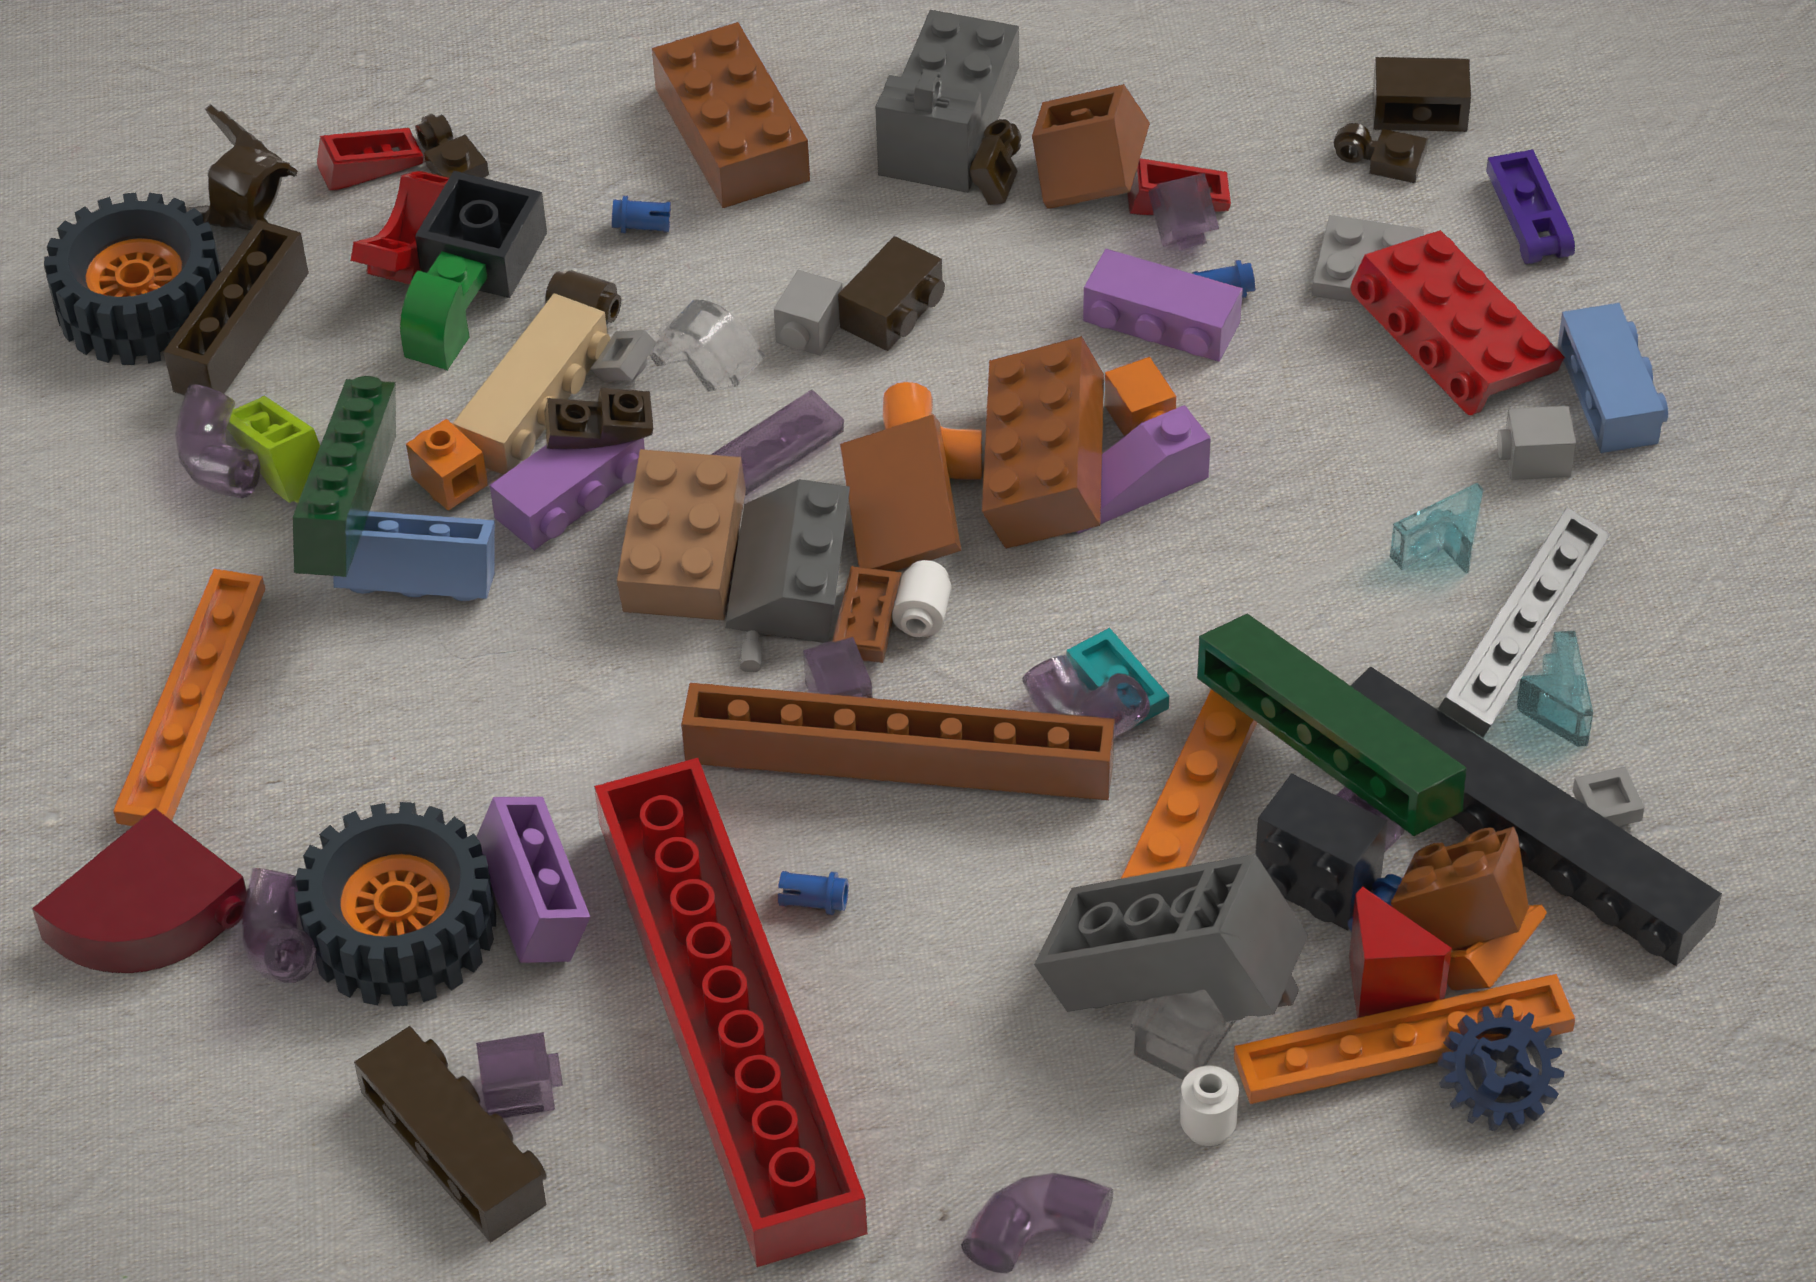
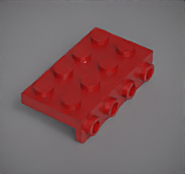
M1441 230L1364 254L1350 286L1352 295L1467 415L1480 413L1490 395L1557 372L1565 359V356L1549 341L1547 336L1541 333L1522 314L1517 306L1486 277L1485 273L1477 268Z

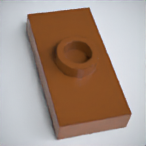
M851 566L831 645L832 657L884 662L893 624L892 612L902 576L901 572Z

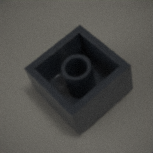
M453 171L415 235L421 271L428 273L442 251L477 261L486 265L487 279L479 291L511 298L547 234L542 192Z
M1291 773L1258 817L1255 854L1286 900L1308 910L1318 920L1332 922L1348 931V920L1354 914L1356 893L1362 887L1373 893L1372 884L1376 879L1382 877L1388 821Z

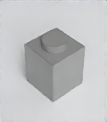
M797 270L774 307L776 343L821 356L840 324L838 294L843 289L842 282Z
M1569 406L1508 409L1506 429L1498 430L1497 450L1499 459L1507 460L1510 479L1571 477L1576 440Z

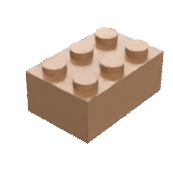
M640 449L617 575V586L623 612L725 620L746 492L741 457Z

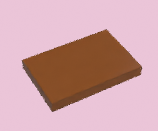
M934 414L840 444L846 486L850 487L848 499L859 567L895 572L908 568L917 561H931L961 551L941 426Z

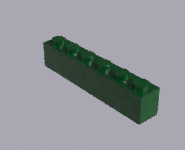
M360 376L345 380L293 515L294 573L347 577L396 438V382L381 381L373 376Z
M1248 613L1199 636L1198 680L1412 836H1416L1463 811L1467 771L1464 765Z

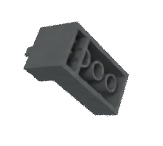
M929 11L902 76H888L883 92L875 106L879 176L969 193L973 183L970 173L971 163L977 154L982 139L985 138L984 131L986 127L998 120L1019 69V26L948 12Z
M1256 854L1071 888L1034 965L1067 1012L1089 1008L1098 1009L1108 1005L1132 1001H1147L1157 997L1181 993L1191 994L1200 990H1206L1228 1022L1241 1020L1247 1016L1273 1015L1277 1007L1294 1004L1299 988L1292 976V972L1306 942L1308 933Z

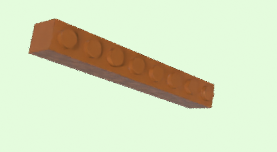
M689 683L681 723L685 761L699 758L701 765L1109 800L1114 761L1115 719Z

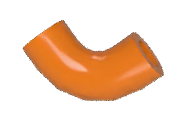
M902 382L890 386L885 391L883 397L882 417L885 429L932 415L933 398L931 392L925 386L913 382ZM941 426L949 479L982 480V429H951Z

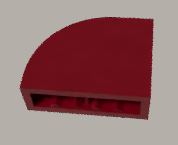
M154 808L35 905L32 911L42 940L66 959L83 967L102 972L138 973L175 964L200 951L223 931L236 926L242 920L245 913L251 909L244 877Z

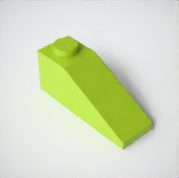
M265 395L221 415L225 427L270 488L287 502L291 503L294 501L298 503L320 448L314 428Z

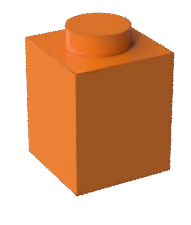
M1150 357L1105 372L1104 406L1124 437L1141 423L1176 409L1177 396Z

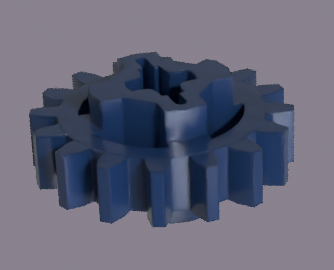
M1508 1005L1503 1008L1498 1018H1494L1493 1012L1488 1006L1482 1007L1478 1012L1477 1023L1468 1015L1464 1016L1457 1024L1460 1033L1451 1031L1443 1042L1453 1052L1442 1053L1437 1062V1065L1450 1069V1073L1444 1076L1439 1084L1444 1089L1455 1088L1457 1095L1449 1104L1452 1109L1466 1104L1471 1108L1467 1122L1473 1124L1481 1115L1488 1117L1490 1131H1496L1501 1126L1503 1119L1506 1118L1513 1131L1520 1129L1525 1123L1524 1113L1533 1121L1538 1120L1545 1113L1541 1103L1551 1105L1559 1095L1550 1085L1559 1083L1564 1078L1565 1071L1551 1065L1563 1053L1561 1048L1546 1047L1544 1042L1552 1033L1549 1027L1541 1029L1536 1033L1531 1028L1534 1015L1529 1012L1521 1021L1514 1020L1512 1006ZM1488 1034L1506 1035L1505 1039L1492 1042L1484 1037L1480 1040L1477 1039ZM1526 1048L1532 1055L1536 1067L1531 1065ZM1498 1059L1507 1064L1504 1077L1498 1076L1494 1072ZM1466 1069L1472 1073L1476 1089L1469 1081ZM1509 1094L1517 1099L1521 1096L1524 1097V1099L1512 1103L1495 1102L1497 1097Z

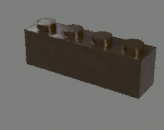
M261 220L256 222L163 351L173 392L217 405L309 274L301 232Z
M408 1026L354 1061L360 1091L490 1243L547 1205L543 1181L547 1178V1175L538 1158L530 1150L522 1153L512 1142L514 1140L513 1135L503 1118L496 1112L489 1116L481 1107L480 1097L474 1086L465 1076L461 1075L456 1078L447 1068L448 1062L444 1053L432 1039L424 1042L414 1029Z

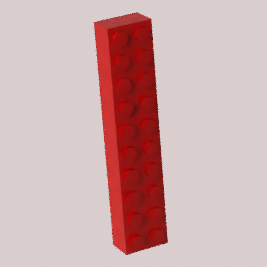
M699 758L594 786L599 825L756 1266H764L867 1235L865 1195Z

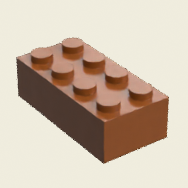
M739 22L652 48L655 89L722 208L810 181L808 139Z
M1082 336L989 360L982 513L1005 549L1100 526L1104 373Z

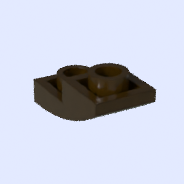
M600 388L597 401L547 398L544 411L547 449H589L619 445L651 436L654 429L650 391Z

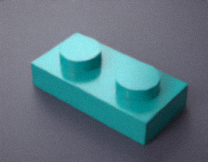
M1110 627L1066 650V664L1125 732L1169 709L1170 695Z

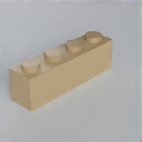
M554 293L452 424L483 452L485 468L504 475L516 467L521 460L524 461L531 455L536 440L546 429L544 411L547 398L568 399L571 394H577L583 386L585 376L610 341V335L607 334L605 312Z

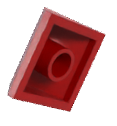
M1364 887L1355 895L1349 952L1357 1018L1445 999L1452 948Z

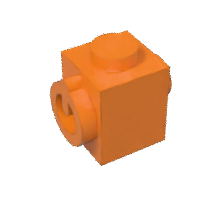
M445 419L429 430L422 431L413 440L406 443L412 478L431 495L433 500L440 503L448 511L488 486L483 452L449 420Z

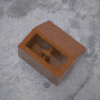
M1125 84L1042 102L1032 134L1043 203L1047 209L1130 192L1150 122Z
M1511 827L1495 832L1494 828H1484L1470 834L1460 843L1446 847L1443 843H1433L1421 848L1414 854L1391 901L1392 907L1450 946L1452 951L1478 942H1485L1519 932L1529 906L1519 840L1515 828Z

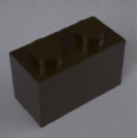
M1375 57L1372 90L1373 130L1467 132L1471 104L1470 59Z
M893 236L838 294L840 328L888 351L901 337H906L910 334L916 321L929 307H935L941 300L945 290L942 276V258Z

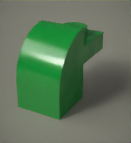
M442 251L428 273L417 270L407 290L400 320V335L405 358L448 371L470 338L466 309L487 279L485 264Z

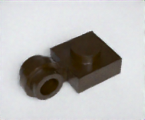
M426 115L422 117L421 123L415 126L418 140L426 150L424 152L426 166L432 174L450 178L453 171L482 178L489 175L486 159L466 134L453 139L452 129L444 115Z
M1006 119L996 120L986 127L984 131L985 138L982 139L977 154L971 163L970 173L975 186L979 187L988 205L1006 202L1018 172L1011 157L1020 150L1022 135L1018 127Z
M1349 123L1337 131L1334 139V148L1337 156L1345 162L1356 163L1361 159L1370 160L1369 174L1416 183L1427 152L1428 138L1382 129L1378 141H1374L1365 126L1358 123Z

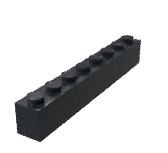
M1370 666L1350 685L1467 768L1463 811L1451 817L1453 820L1461 824L1469 834L1484 828H1494L1495 832L1514 827L1518 835L1522 866L1549 882L1552 888L1561 895L1570 896L1593 911L1603 923L1616 926L1637 940L1647 952L1661 956L1676 967L1715 926L1722 893L1373 667Z

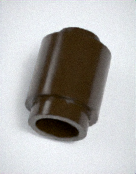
M569 270L566 273L556 272L547 286L545 304L554 293L604 311L606 325L609 322H614L620 312L621 296L617 294V287L612 282Z

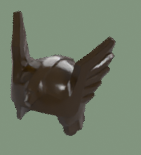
M210 104L205 108V111L234 147L226 152L215 164H212L208 170L210 206L186 207V211L188 212L192 208L197 209L202 214L203 222H208L212 226L224 228L237 227L251 230L258 220L268 222L265 218L277 198L282 177L289 175L295 177L298 171L289 162L282 161L279 156L269 151L262 141L247 132L236 121L231 119L228 114L222 110L219 111Z

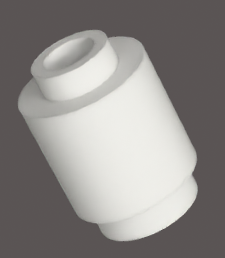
M922 560L913 563L902 574L892 612V619L895 625L904 633L913 637H928L941 630L951 592V582L944 567L933 561Z
M1201 1066L1189 1072L1182 1082L1180 1124L1188 1137L1199 1145H1218L1225 1141L1235 1130L1239 1087L1236 1079L1230 1072L1217 1066Z

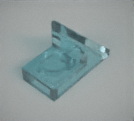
M1475 483L1393 523L1390 558L1403 570L1419 561L1424 562L1432 559L1439 551L1444 549L1462 571L1468 574L1479 525L1483 488L1478 483Z
M1575 630L1554 632L1551 653L1543 655V674L1527 675L1520 679L1516 706L1522 714L1575 746H1588L1593 709Z

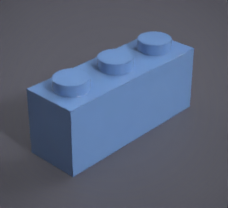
M1620 303L1562 312L1557 346L1559 351L1565 356L1564 364L1600 453L1658 444L1662 423L1668 420V405L1662 392L1657 393L1654 387L1653 370L1649 358L1641 356L1638 348L1637 329L1634 322H1627Z
M370 511L347 577L333 576L334 588H346L361 594L387 591L400 592L407 597L441 595L451 596L459 601H471L477 598L487 599L495 575V520Z

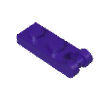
M1534 150L1488 157L1486 172L1519 242L1520 253L1524 263L1541 262L1543 256L1553 254L1557 258L1573 256L1575 253V241L1572 231ZM1548 231L1550 236L1545 237L1538 236L1539 232Z

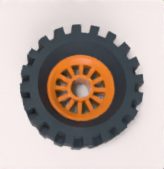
M136 192L123 194L124 202L112 204L110 197L97 201L99 209L92 213L86 206L76 211V224L65 220L57 228L60 239L50 238L47 251L49 256L44 257V268L58 323L68 342L75 340L77 350L85 355L94 349L97 360L106 363L111 361L113 355H119L122 365H135L136 356L146 355L148 364L162 361L160 352L166 349L220 274L221 267L213 231L208 222H203L202 214L197 209L192 208L187 212L185 202L174 197L168 205H165L162 194L149 193L147 201H138Z
M400 802L399 813L388 814L385 803L371 805L372 817L361 820L356 811L343 816L345 829L338 832L329 825L319 834L322 849L309 845L303 855L306 869H297L295 882L298 892H295L307 950L312 963L316 962L319 975L327 983L335 978L338 992L349 998L359 988L361 989L363 1003L378 1006L381 994L391 996L393 1007L408 1006L407 994L420 992L422 1001L426 1002L437 998L435 986L444 982L451 991L463 983L461 968L465 967L475 973L483 963L480 949L487 951L491 949L494 941L492 927H496V910L486 855H483L481 843L474 833L467 837L466 826L454 816L445 825L441 809L429 806L424 816L417 815L415 803Z

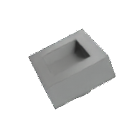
M645 330L616 331L598 360L591 367V370L603 382L632 381L633 378L637 377L645 369L648 362L647 357L657 342Z
M1626 767L1574 778L1572 791L1575 798L1615 825L1622 826L1643 820L1645 808Z

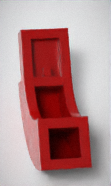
M423 171L401 175L396 202L386 225L377 235L354 241L350 261L367 265L366 271L369 275L410 285L417 270L421 271L415 235L449 178Z

